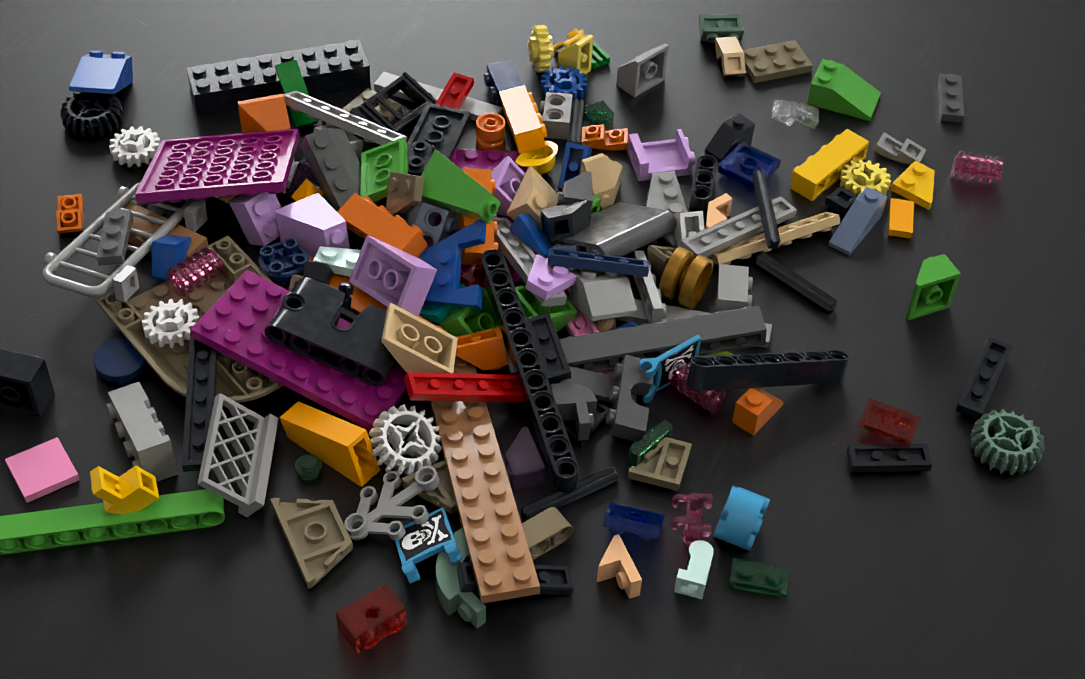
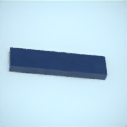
M553 248L548 249L547 265L648 277L649 266L647 260Z

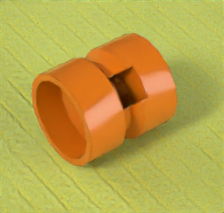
M486 113L477 118V150L504 151L505 119L501 115Z

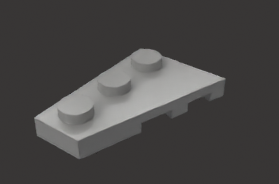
M675 171L652 173L646 207L667 210L672 214L688 212Z

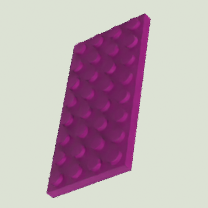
M248 269L190 329V337L369 431L374 428L373 422L379 418L380 414L383 411L388 412L391 407L396 406L407 392L404 381L407 373L399 363H397L395 368H392L383 385L372 386L271 342L266 337L264 330L281 307L283 296L290 293V291ZM339 318L337 328L341 330L348 329L351 323Z

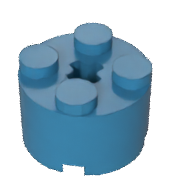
M733 485L713 537L750 551L755 537L760 530L763 521L762 517L766 512L770 499Z

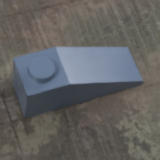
M866 187L855 199L829 241L828 246L850 255L881 219L887 196Z

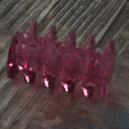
M960 150L952 164L951 178H954L956 172H959L960 179H963L965 174H968L969 181H972L973 177L977 175L978 182L980 183L983 177H986L987 184H990L992 179L995 178L996 185H998L1002 175V159L1000 156H996L993 160L992 155H987L984 159L982 153H978L975 157L974 152H969L966 156L965 151Z
M204 247L200 252L194 253L192 257L186 258L184 262L177 263L176 267L169 268L167 277L172 289L179 296L185 297V290L192 293L194 291L193 285L196 288H200L202 282L208 283L210 277L216 278L218 272L224 273L226 268L222 259L214 250Z
M690 362L677 369L671 378V386L677 387L678 391L685 393L686 397L693 398L694 402L701 404L702 408L709 409L711 414L718 413L726 401L727 390L698 391L691 389L686 385Z

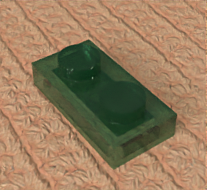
M663 420L658 426H652L644 438L640 441H635L628 450V467H636L643 461L644 455L650 450H654L665 437L671 438L673 425L667 420Z
M733 558L729 588L786 597L789 567Z

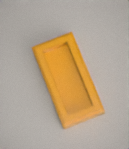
M890 199L889 236L912 238L914 201Z

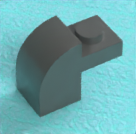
M577 383L551 384L562 420H575L578 440H589L590 429L594 428V418L596 417L597 399L594 393L587 387Z

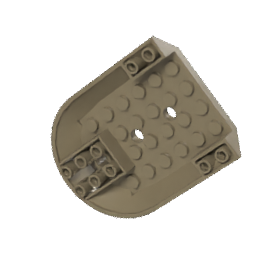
M229 236L208 245L209 260L180 274L177 282L166 281L126 302L116 300L115 291L96 300L99 307L157 375L171 389L185 397L187 393L190 341L187 339L183 340V346L179 345V343H174L173 348H170L169 344H165L161 348L158 341L151 344L150 338L145 337L142 320L145 319V312L151 313L150 306L159 307V301L167 304L169 299H173L174 303L182 299L184 305L191 303L192 308L197 309L199 312L198 316L200 319L247 269L271 281ZM218 351L216 396L221 393L235 402L241 403L263 397L283 386Z

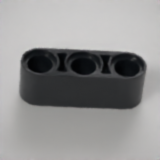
M701 155L697 159L689 202V211H703V216L707 214L708 203L712 199L717 169V159L711 155Z

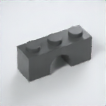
M625 355L621 363H616L613 378H616V386L613 385L610 392L609 400L613 401L612 409L610 408L607 413L606 424H609L608 435L639 442L646 432L649 408L635 403L631 394L646 396L653 385L654 376L649 379L645 377V372L649 368L638 369L641 358Z

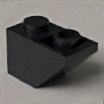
M587 200L540 209L542 232L550 241L574 237L590 224Z

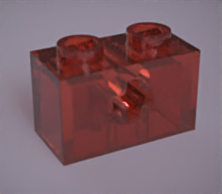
M869 398L859 427L902 444H910L921 417Z
M387 584L382 585L336 613L338 630L357 654L364 649L374 647L379 640L389 634L399 632L407 624L406 608Z

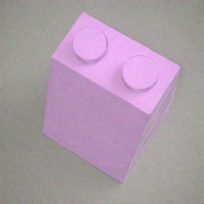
M319 193L275 210L280 242L287 238L296 239L298 244L303 246L307 250L308 255L313 259L320 246L350 249L346 221Z

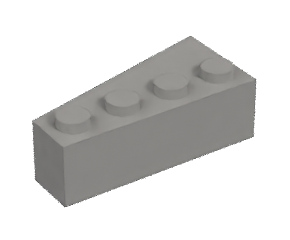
M140 382L108 392L110 403L106 404L110 418H116L118 421L114 424L119 438L125 437L126 439L123 445L128 458L133 456L135 461H132V466H138L154 475L156 482L177 475L171 440L168 435H165L164 427L161 421H158L156 412L151 407Z

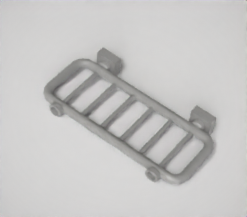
M140 183L135 184L130 189L122 186L117 193L118 200L58 255L51 252L47 253L44 258L45 267L42 270V278L50 285L90 297L103 295L114 287L116 300L126 302L139 289L137 270L134 266L152 249V242L167 235L183 218L185 219L186 228L196 232L208 220L205 200L184 199L186 202L180 208L161 202L152 204L175 212L167 221L132 211L134 217L158 223L162 226L153 234L131 228L130 233L148 239L139 248L128 245L127 250L134 253L124 261V264H116L119 267L110 276L66 263L75 252L96 258L97 253L81 249V247L89 239L100 241L101 236L95 234L103 227L106 212L127 210L124 207L133 199L136 200L135 193ZM62 266L104 279L105 281L98 286H88L53 275V273Z

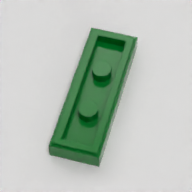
M297 60L275 65L284 94L299 91L309 96ZM288 106L295 129L317 124V119L308 117V114L304 112L293 111Z

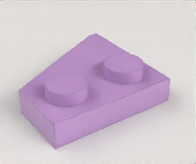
M538 254L534 260L525 289L547 300L574 285L577 275L571 273L565 267L547 265V259Z

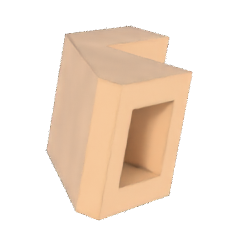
M727 193L708 203L705 229L726 221V217L730 216L733 198Z

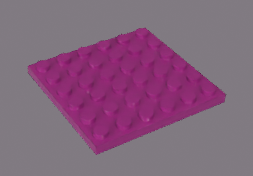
M299 129L162 140L135 193L137 203L145 202V204L152 205L167 200L175 203L190 198L205 200L208 197L214 196L229 198L238 194L253 196L261 192H267L268 194L280 193L285 190L300 138Z

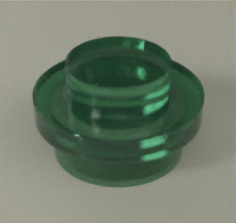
M302 455L295 462V472L304 480H313L322 471V461L316 455Z

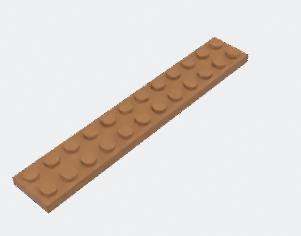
M455 356L453 373L477 374L474 365ZM430 401L435 424L439 426L438 435L442 436L440 444L481 603L540 594V584L486 402Z

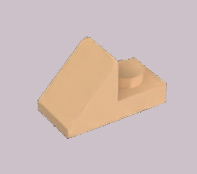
M618 534L613 537L598 566L597 582L616 577L619 588L624 589L630 599L640 596L642 578Z

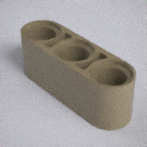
M555 507L548 508L522 523L532 560L566 541L574 530L573 526Z

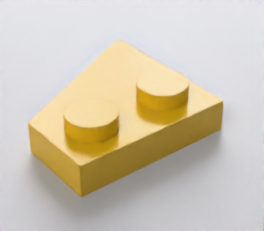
M914 161L892 183L890 190L929 210L933 199L935 170Z

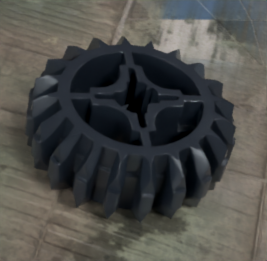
M73 93V97H67L66 102L62 103V109H60L62 124L69 134H74L75 137L82 136L84 139L92 137L93 140L97 136L103 138L104 134L110 135L112 130H118V125L122 124L124 115L119 98L115 94Z

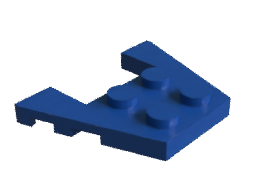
M482 219L475 221L429 247L417 257L437 269L424 304L436 306L446 304L453 305L455 308H463L465 306L471 307L474 310L482 309L483 289L478 284L460 288L462 249L485 243L486 223Z

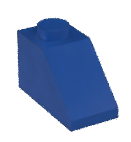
M566 143L558 188H563L564 182L581 174V161L591 157L592 148L590 146Z

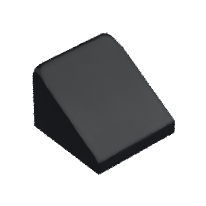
M306 261L303 277L330 285L334 272L327 263Z

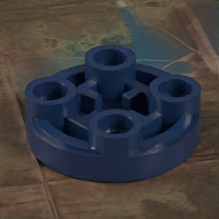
M287 238L283 242L263 246L259 251V267L271 281L286 283L291 281L292 275H304V265L306 261H309V255L307 250L299 245L296 239Z
M116 338L105 342L97 349L93 358L97 375L107 381L118 382L121 386L130 385L133 379L139 376L148 365L127 338Z

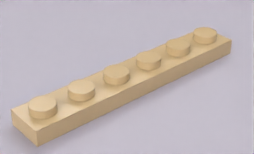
M824 212L779 227L778 231L781 240L779 245L791 244L792 240L796 238H809L812 236V233L817 231H830L832 226L841 224L839 214ZM761 233L707 256V258L712 259L713 263L717 264V266L719 264L729 265L734 259H747L752 256V253L768 252L772 249L767 247L765 235Z

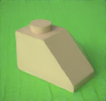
M603 153L581 161V174L585 172L592 173L593 195L601 199L600 209L613 205L621 185L623 168L620 163L612 161Z

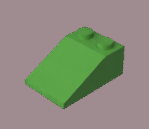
M822 59L812 80L807 104L870 121L881 92L844 64Z

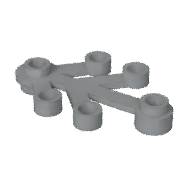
M432 466L421 467L415 474L416 482L392 497L394 489L401 485L402 480L398 472H387L383 476L384 485L377 508L370 513V505L376 503L379 496L374 487H364L360 491L361 499L357 512L349 515L344 523L351 540L363 539L368 534H387L392 540L402 539L406 533L403 524L400 521L378 523L377 521L383 517L409 518L419 525L427 522L429 514L425 506L404 507L401 505L423 490L433 491L437 488L440 479L436 469Z

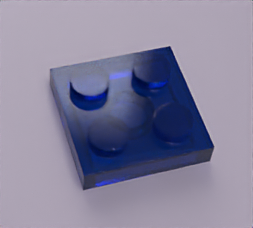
M741 142L719 164L718 172L755 190L752 177L754 175L753 171L755 169H763L768 180L780 167L781 160L747 143Z
M611 502L604 516L603 526L608 527L610 532L616 534L629 532L636 534V537L639 539L651 541L653 538L659 539L665 514Z

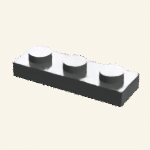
M940 73L938 79L940 121L962 123L964 119L962 76Z
M131 210L106 212L96 255L98 266L124 264L133 222Z

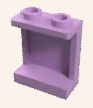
M681 129L676 130L675 139L641 143L638 133L629 134L627 153L638 181L651 180L652 173L675 171L676 177L691 175L692 165H695V154L693 151H690L689 140L687 137H684Z

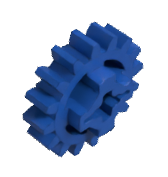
M560 65V69L552 67V71H545V75L541 76L540 89L543 90V95H546V92L573 94V101L577 97L583 98V94L587 93L588 78H585V73H579L578 68L573 70L572 66H569L566 69L563 65Z

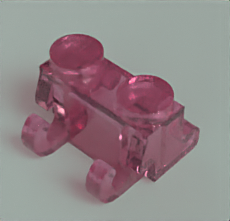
M692 492L691 495L677 494L672 497V506L677 508L679 507V502H683L685 513L684 517L672 518L670 527L672 530H677L679 524L684 525L681 535L683 542L688 546L694 541L701 540L702 536L711 535V524L705 523L701 525L702 506L704 504L705 508H712V494Z

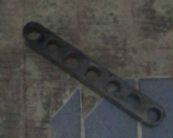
M838 350L696 356L691 358L686 385L694 390L710 391L841 383L844 381L849 355Z

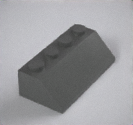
M325 128L306 135L300 147L328 204L337 212L354 193L360 196L361 164L344 129Z

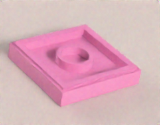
M58 437L5 459L7 467L26 503L80 480Z

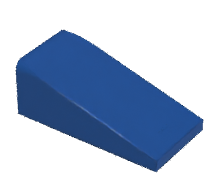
M519 214L509 228L510 231L537 254L547 258L548 249L552 247L530 215Z

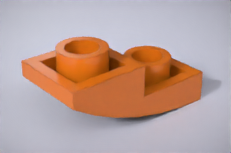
M604 124L582 127V145L601 150H627L628 128L606 131Z
M82 194L57 196V232L83 231L84 202Z

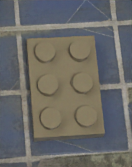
M795 40L743 50L745 69L754 83L809 73L813 69V64Z

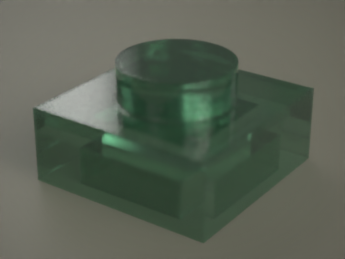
M603 100L584 106L583 113L593 125L613 120L614 113Z

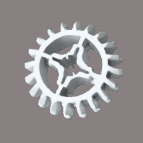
M405 404L401 405L398 409L393 406L388 412L383 411L379 418L373 422L374 428L369 432V436L372 437L370 440L372 447L375 448L372 451V455L380 457L377 465L385 463L387 465L386 472L394 469L398 472L399 476L402 472H404L405 476L417 472L421 467L431 466L432 463H435L438 460L437 454L442 449V446L439 445L442 436L436 435L439 431V426L431 425L433 417L426 419L424 417L425 410L418 414L416 413L415 406L407 410ZM395 424H404V425H408L409 427L403 428V427H401V426H399V425H397V426H394V425H395ZM409 434L408 443L402 448L403 439ZM408 454L412 457L417 456L418 458H405L402 457V455Z

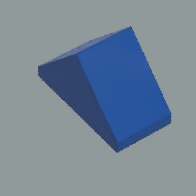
M167 234L152 242L153 279L177 282L192 241L191 237Z

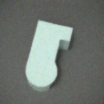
M698 540L691 543L687 556L688 568L687 570L679 568L674 592L699 599L703 598L714 550L708 542Z

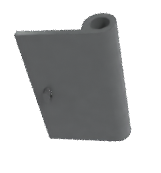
M619 202L599 212L590 214V224L574 237L555 241L586 247V253L623 257L672 233L676 229L677 222L674 215L667 210Z

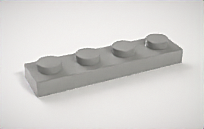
M634 251V259L647 260L644 251ZM647 260L649 266L648 277L635 275L633 277L648 322L652 324L662 322V318H666V305L661 302V291L656 287V276L651 273V262Z

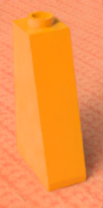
M299 401L279 417L287 438L357 485L363 487L380 471L376 456L372 455L373 447L366 429Z

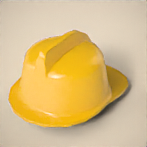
M545 141L546 147L521 153L515 162L519 166L527 167V169L532 166L542 176L555 167L558 146L554 142Z

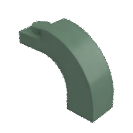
M461 528L454 533V537L463 559L452 564L445 550L439 552L436 561V590L440 604L449 616L458 610L459 615L464 621H470L478 628L486 622V606L481 603L473 592H460L458 563L471 562L463 529Z

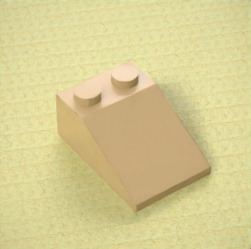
M530 166L510 204L507 214L513 221L519 214H528L535 220L542 231L540 209L556 206L557 193Z
M390 303L387 308L381 342L406 373H453L458 338Z

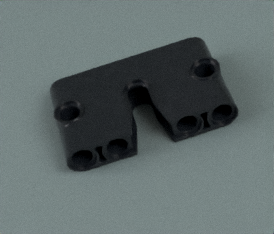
M302 277L292 291L283 296L281 307L264 330L266 337L279 346L369 385H383L392 368H395L398 363L381 342L387 311L370 304L353 320L348 329H338L337 326L345 293L314 279Z

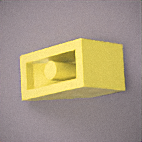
M588 35L561 49L558 53V69H560V65H563L566 69L572 66L573 70L578 68L579 73H589L591 71L593 36Z

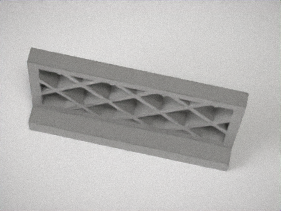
M221 393L215 396L198 485L238 505V513L245 517L250 516L263 507L279 418L272 414L264 418ZM222 406L228 408L233 417L227 419ZM243 418L254 423L252 431H249ZM235 421L242 434L236 435L230 423ZM219 426L224 428L229 439H222L218 432ZM245 438L250 447L249 452H245L239 441L240 439ZM232 443L238 456L232 457L226 444ZM218 447L224 461L218 462L213 452L214 448ZM241 460L246 469L245 474H241L235 461ZM228 465L234 478L228 480L221 466ZM214 470L220 481L219 484L208 479L209 471ZM237 482L242 491L241 496L235 493L231 486L232 483Z

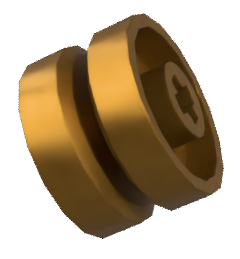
M678 247L671 255L659 284L661 297L669 301H674L678 298L679 305L693 310L697 307L707 289L713 271V260L701 255L694 259L692 251Z

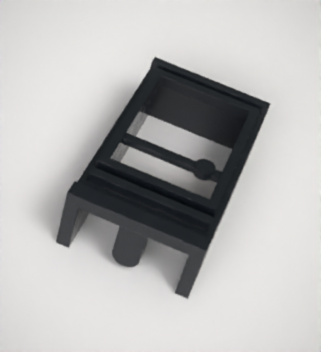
M404 72L399 78L356 108H352L349 113L403 135L416 126L426 104H435L437 100L407 72ZM399 90L404 92L419 106L405 118H402L401 113L396 112L385 102V100ZM382 104L399 122L393 126L374 108Z

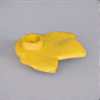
M576 28L566 35L568 39L565 42H560L553 46L554 53L562 47H568L571 43L584 38L583 29L578 31Z

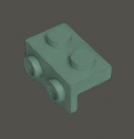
M741 14L699 15L700 41L714 43L715 38L736 37L738 41L742 40L745 30L742 27Z

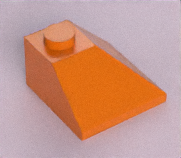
M283 94L238 102L242 133L291 129Z

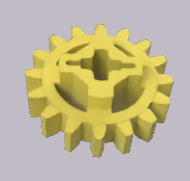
M534 25L531 32L532 37L528 41L529 60L535 65V71L540 73L549 70L550 61L554 57L553 39L547 32L545 25Z
M860 159L857 164L851 161L850 166H844L840 175V186L858 196L866 187L886 195L890 187L891 175L886 174V168L880 169L879 163L872 165L871 160L863 162Z

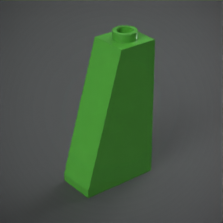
M434 150L421 177H424L422 201L471 219H482L485 223L491 224L501 202L443 154Z

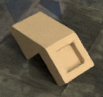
M715 38L716 58L722 61L723 77L746 74L744 52L737 38Z

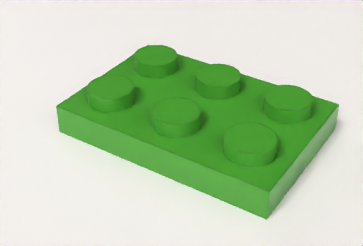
M404 137L361 153V197L367 196L373 202H377L387 197V182L390 172L408 174V143Z

